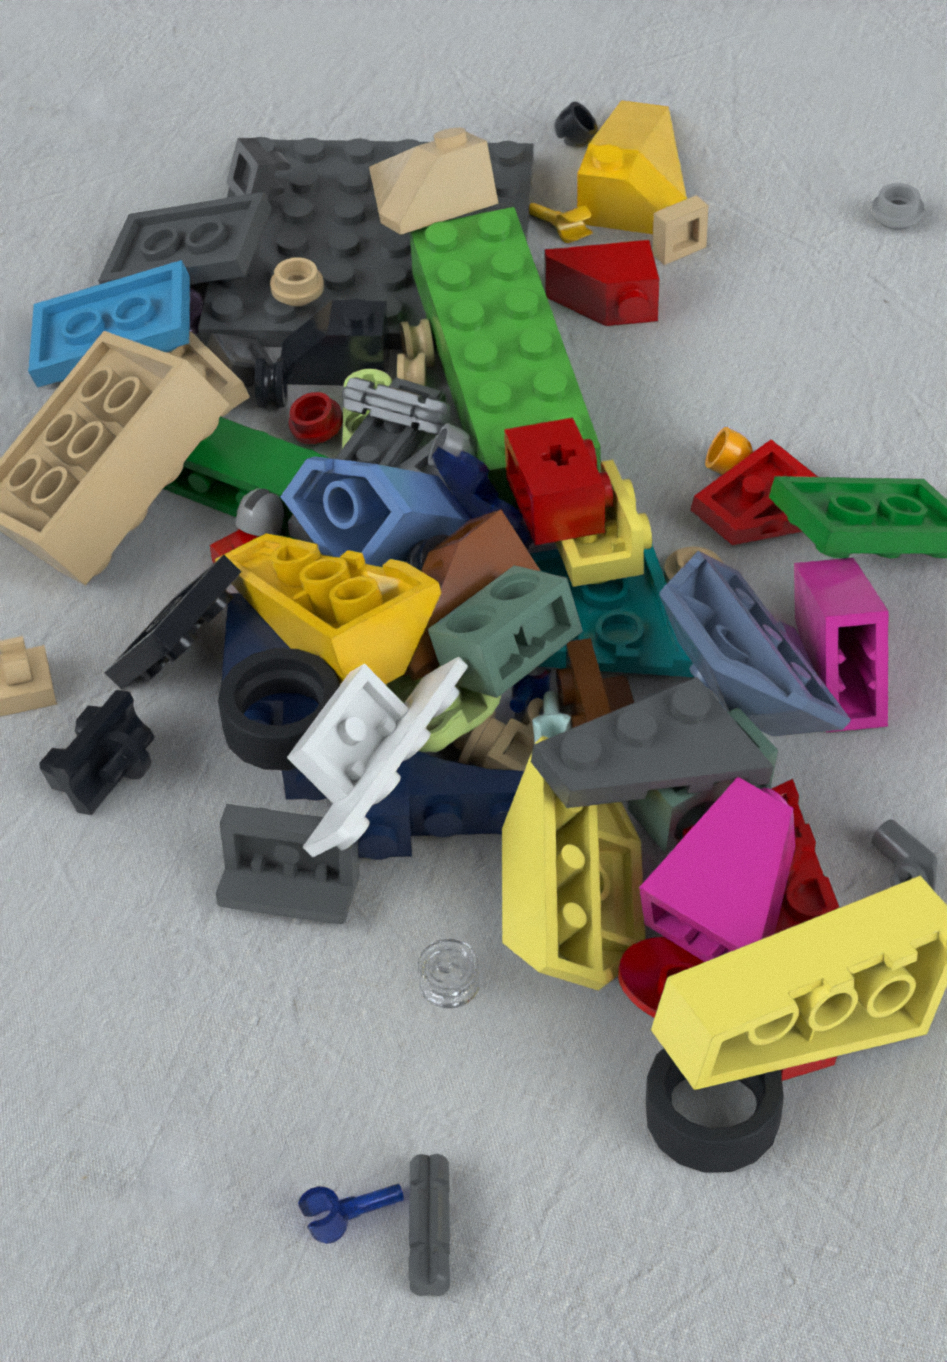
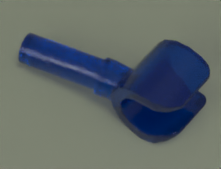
M545 668L544 672L540 675H526L514 684L513 698L509 704L513 712H522L535 698L543 700L544 694L550 691V668Z
M397 1183L360 1196H350L339 1200L333 1190L318 1186L304 1192L298 1201V1206L306 1217H314L322 1212L330 1211L325 1218L315 1220L307 1225L309 1232L315 1240L329 1244L336 1242L344 1235L347 1230L348 1220L358 1218L361 1214L404 1201V1194L400 1184Z

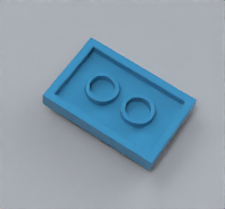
M180 260L33 304L28 372L37 388L55 382H63L103 331L163 352H170L179 346L189 344L190 276L183 261Z

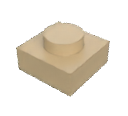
M695 195L655 212L653 221V256L663 265H666L706 248L709 205Z

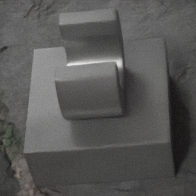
M237 138L226 183L236 196L265 192L267 198L269 196H278L284 193L285 187L277 177H274L275 171L290 170L291 164L282 153L277 151L267 152L256 138Z

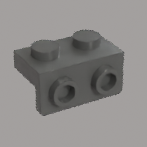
M226 804L219 823L225 869L216 891L217 905L224 908L343 924L347 919L360 877L358 840L345 850H340L335 846L312 857L303 846L324 817Z

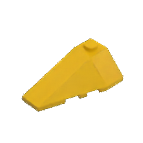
M267 533L224 554L242 571L231 583L290 649H300L317 655L334 669L340 685L352 670L364 663L385 685L404 675L442 593L438 581L407 562L389 559L382 565L383 567L365 563L363 553L347 550L340 558L322 555L316 543Z

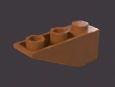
M501 509L469 520L428 553L421 572L438 581L442 593L405 674L400 677L409 675L411 680L415 681L439 666L428 632L431 626L512 566L516 565L540 571Z

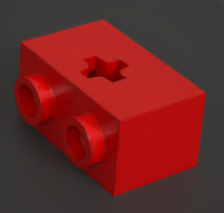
M573 417L504 429L506 478L534 544L541 545L605 533V508L613 506L611 481L606 471H598L594 444L590 438H582Z

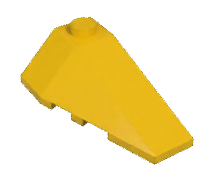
M621 100L587 147L577 173V207L584 205L591 212V217L583 220L585 225L653 235L654 213L687 199L669 106Z

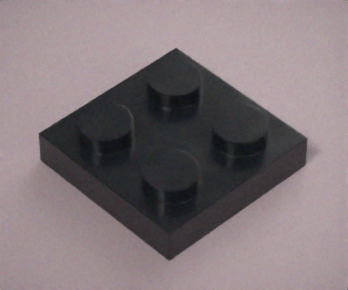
M225 555L220 557L176 594L104 673L121 690L139 675L149 682L169 661L173 663L192 645L198 637L195 632L205 621L209 623L227 606L233 596L226 589L242 571Z

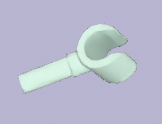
M548 691L544 694V714L532 720L534 743L542 736L550 738L572 729L571 716L560 713L559 696L554 691Z

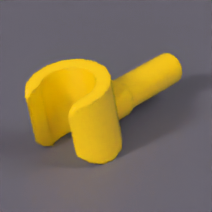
M534 202L529 205V214L556 226L557 232L564 243H571L593 234V231L588 229L583 220L591 217L590 210L584 205L564 213L554 211Z

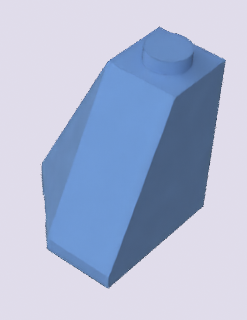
M323 457L308 458L280 496L312 541L318 544L322 555L340 558L347 550L363 553L366 564L383 567L382 565L389 559L406 562L411 547L420 540L429 539L432 536L441 534L450 536L471 520L439 476L372 463Z

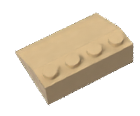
M103 331L0 458V532L57 571L86 586L92 577L98 575L107 567L111 560L112 552L127 533L141 524L147 515L148 507L161 490L179 476L183 469L184 461L199 442L214 432L218 425L219 417L230 403L187 360Z

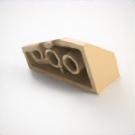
M449 128L434 134V141L418 145L369 167L380 222L400 235L430 226L436 222L449 220L498 204L487 141L466 132L464 128Z

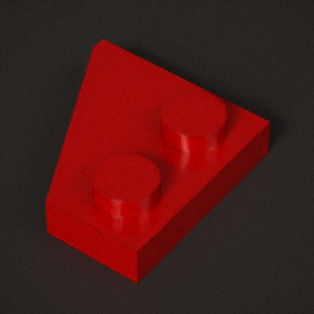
M770 439L694 495L690 511L731 545L799 533L802 531L797 526L791 524L785 513L769 498L775 476H818Z

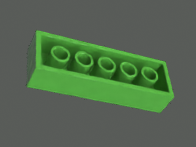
M511 207L445 220L411 231L410 245L413 276L430 324L431 333L462 430L472 436L476 446L474 462L478 464V480L483 494L505 511L519 508L506 478L504 429L573 417L582 438H590L594 444L597 469L600 472L601 446L515 208Z

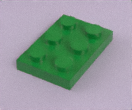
M774 477L769 498L785 513L788 521L797 526L815 544V548L826 556L842 559L849 557L850 554H875L880 557L893 559L900 557L901 554H926L934 558H947V499L925 479Z

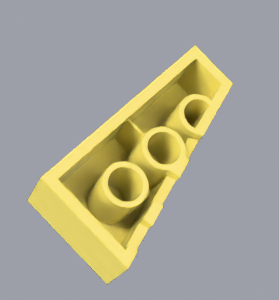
M918 876L669 976L651 1031L694 1090L927 1035L947 987V905L921 876Z

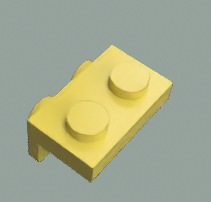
M613 459L601 461V472L606 471L608 473L613 490V506L605 508V533L555 542L573 587L587 584H602L610 580L644 575V550L652 547L650 523L646 513H637L632 482L629 478L622 480Z

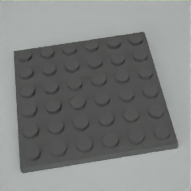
M256 137L267 152H280L291 164L290 170H278L274 174V177H277L285 187L284 193L268 197L272 210L246 275L230 281L216 280L208 282L198 327L200 341L206 346L211 335L219 333L257 339L262 347H282L283 341L332 300L363 299L366 301H387L390 349L402 350L400 322L408 321L410 326H418L420 320L427 319L412 272L410 232L400 235L381 224L369 167L428 142H419L413 139L369 141L357 138L345 141L319 140L317 138L279 140ZM514 141L487 143L498 204L455 218L514 207L527 241L534 165V143H517ZM229 187L227 198L236 196ZM289 258L311 260L323 276L324 290L322 294L304 306H290L276 300L271 293L270 280L274 275L276 266L280 262ZM432 336L433 348H434V350H437L436 345H435V342H434V339H433V336Z

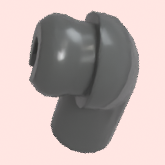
M890 819L884 822L874 833L872 845L895 864L894 873L890 878L891 887L921 876L935 891L937 858L934 853L895 820Z

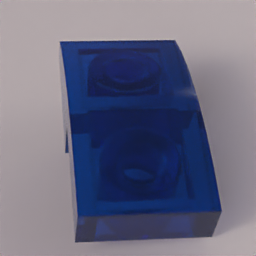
M438 446L432 455L434 462L448 488L469 517L474 519L501 509L528 550L533 541L521 523L524 518L513 506L497 498L499 494L487 477L490 469L479 459L465 451H461L456 457Z

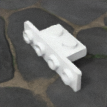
M460 657L425 675L405 703L364 663L347 675L287 756L333 803L303 846L312 857L335 846L340 850H345L355 843L366 831L370 823L365 817L372 805L383 800L396 787L401 778L396 770L402 761L412 757L424 746L431 735L426 729L431 719L442 714L458 697L460 691L455 685L468 667Z

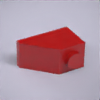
M649 240L544 249V280L547 299L604 326L658 321L660 279Z

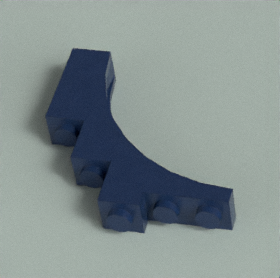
M230 593L233 598L227 604L222 680L234 665L254 653L273 648H289L240 593ZM277 693L258 700L247 709L244 715L248 719L263 725L283 726L304 719L313 713L319 704L314 699L299 693ZM418 751L409 759L402 761L396 770L401 776L396 787L383 800L372 805L366 813L365 817L370 823L366 831L358 839L359 858L382 860L390 857H412V836L502 835V827L524 771L486 769L438 759ZM298 768L288 771L282 770L286 800L307 799L319 801L328 799Z

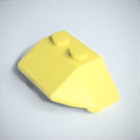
M542 736L535 744L548 739V737ZM531 753L502 827V943L539 973L599 991L618 977V967L623 953L631 945L646 939L639 889L643 884L641 840L622 802L566 808L530 762Z

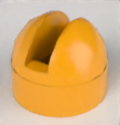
M729 427L722 428L708 449L705 459L706 468L723 475L753 453L750 441L744 435Z

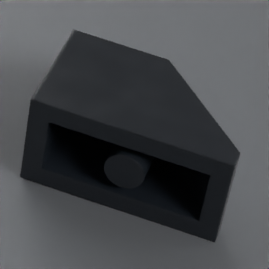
M363 299L332 300L283 341L280 358H286L288 385L344 386L346 378L359 370L377 369L387 373L390 356L387 301H366Z

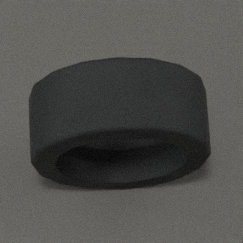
M273 648L254 653L234 665L222 680L218 697L222 729L229 749L243 762L264 770L288 771L296 769L297 767L287 756L340 686L334 669L317 655L300 649ZM277 693H299L314 699L319 704L316 710L304 719L283 726L263 725L248 719L244 715L252 704L263 697Z
M664 1048L656 1054L647 1075V1127L659 1149L674 1161L704 1173L733 1172L755 1163L773 1145L781 1123L784 1100L780 1070L738 1080L748 1087L756 1097L757 1106L755 1112L748 1120L731 1127L708 1128L690 1122L674 1109L672 1105V1092L686 1078Z

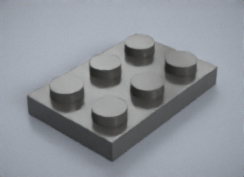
M265 192L128 214L98 282L103 284L180 260L183 261L189 273L190 285L216 280L230 281L246 275L271 213L272 206Z

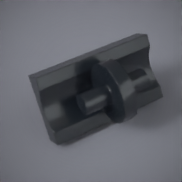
M115 690L102 707L88 705L76 719L75 733L77 736L66 749L51 748L39 762V768L50 787L54 790L65 792L78 813L92 815L123 777L140 779L151 768L152 761L146 748L154 740L155 736L151 729L137 716L134 709V698L130 691Z

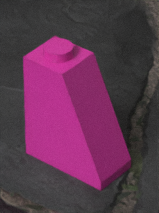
M854 557L794 563L795 622L799 637L816 674L851 719L843 730L826 731V733L888 727V609Z
M737 777L639 887L644 924L704 962L774 935L795 849L793 808L775 791L768 788L759 789Z

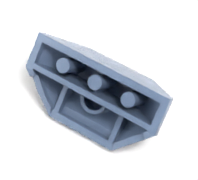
M697 551L688 563L660 591V598L677 641L693 662L689 667L690 672L695 678L698 677L708 689L714 692L719 703L727 712L737 707L740 708L760 731L773 737L843 730L851 721L850 717L739 571Z

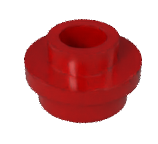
M307 393L299 397L292 404L289 411L288 426L295 440L303 444L325 442L332 438L343 425V412L340 405L335 400L330 399L325 393Z

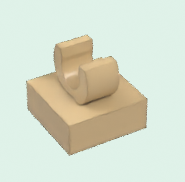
M23 636L1 640L0 717L57 705L45 645L26 649Z

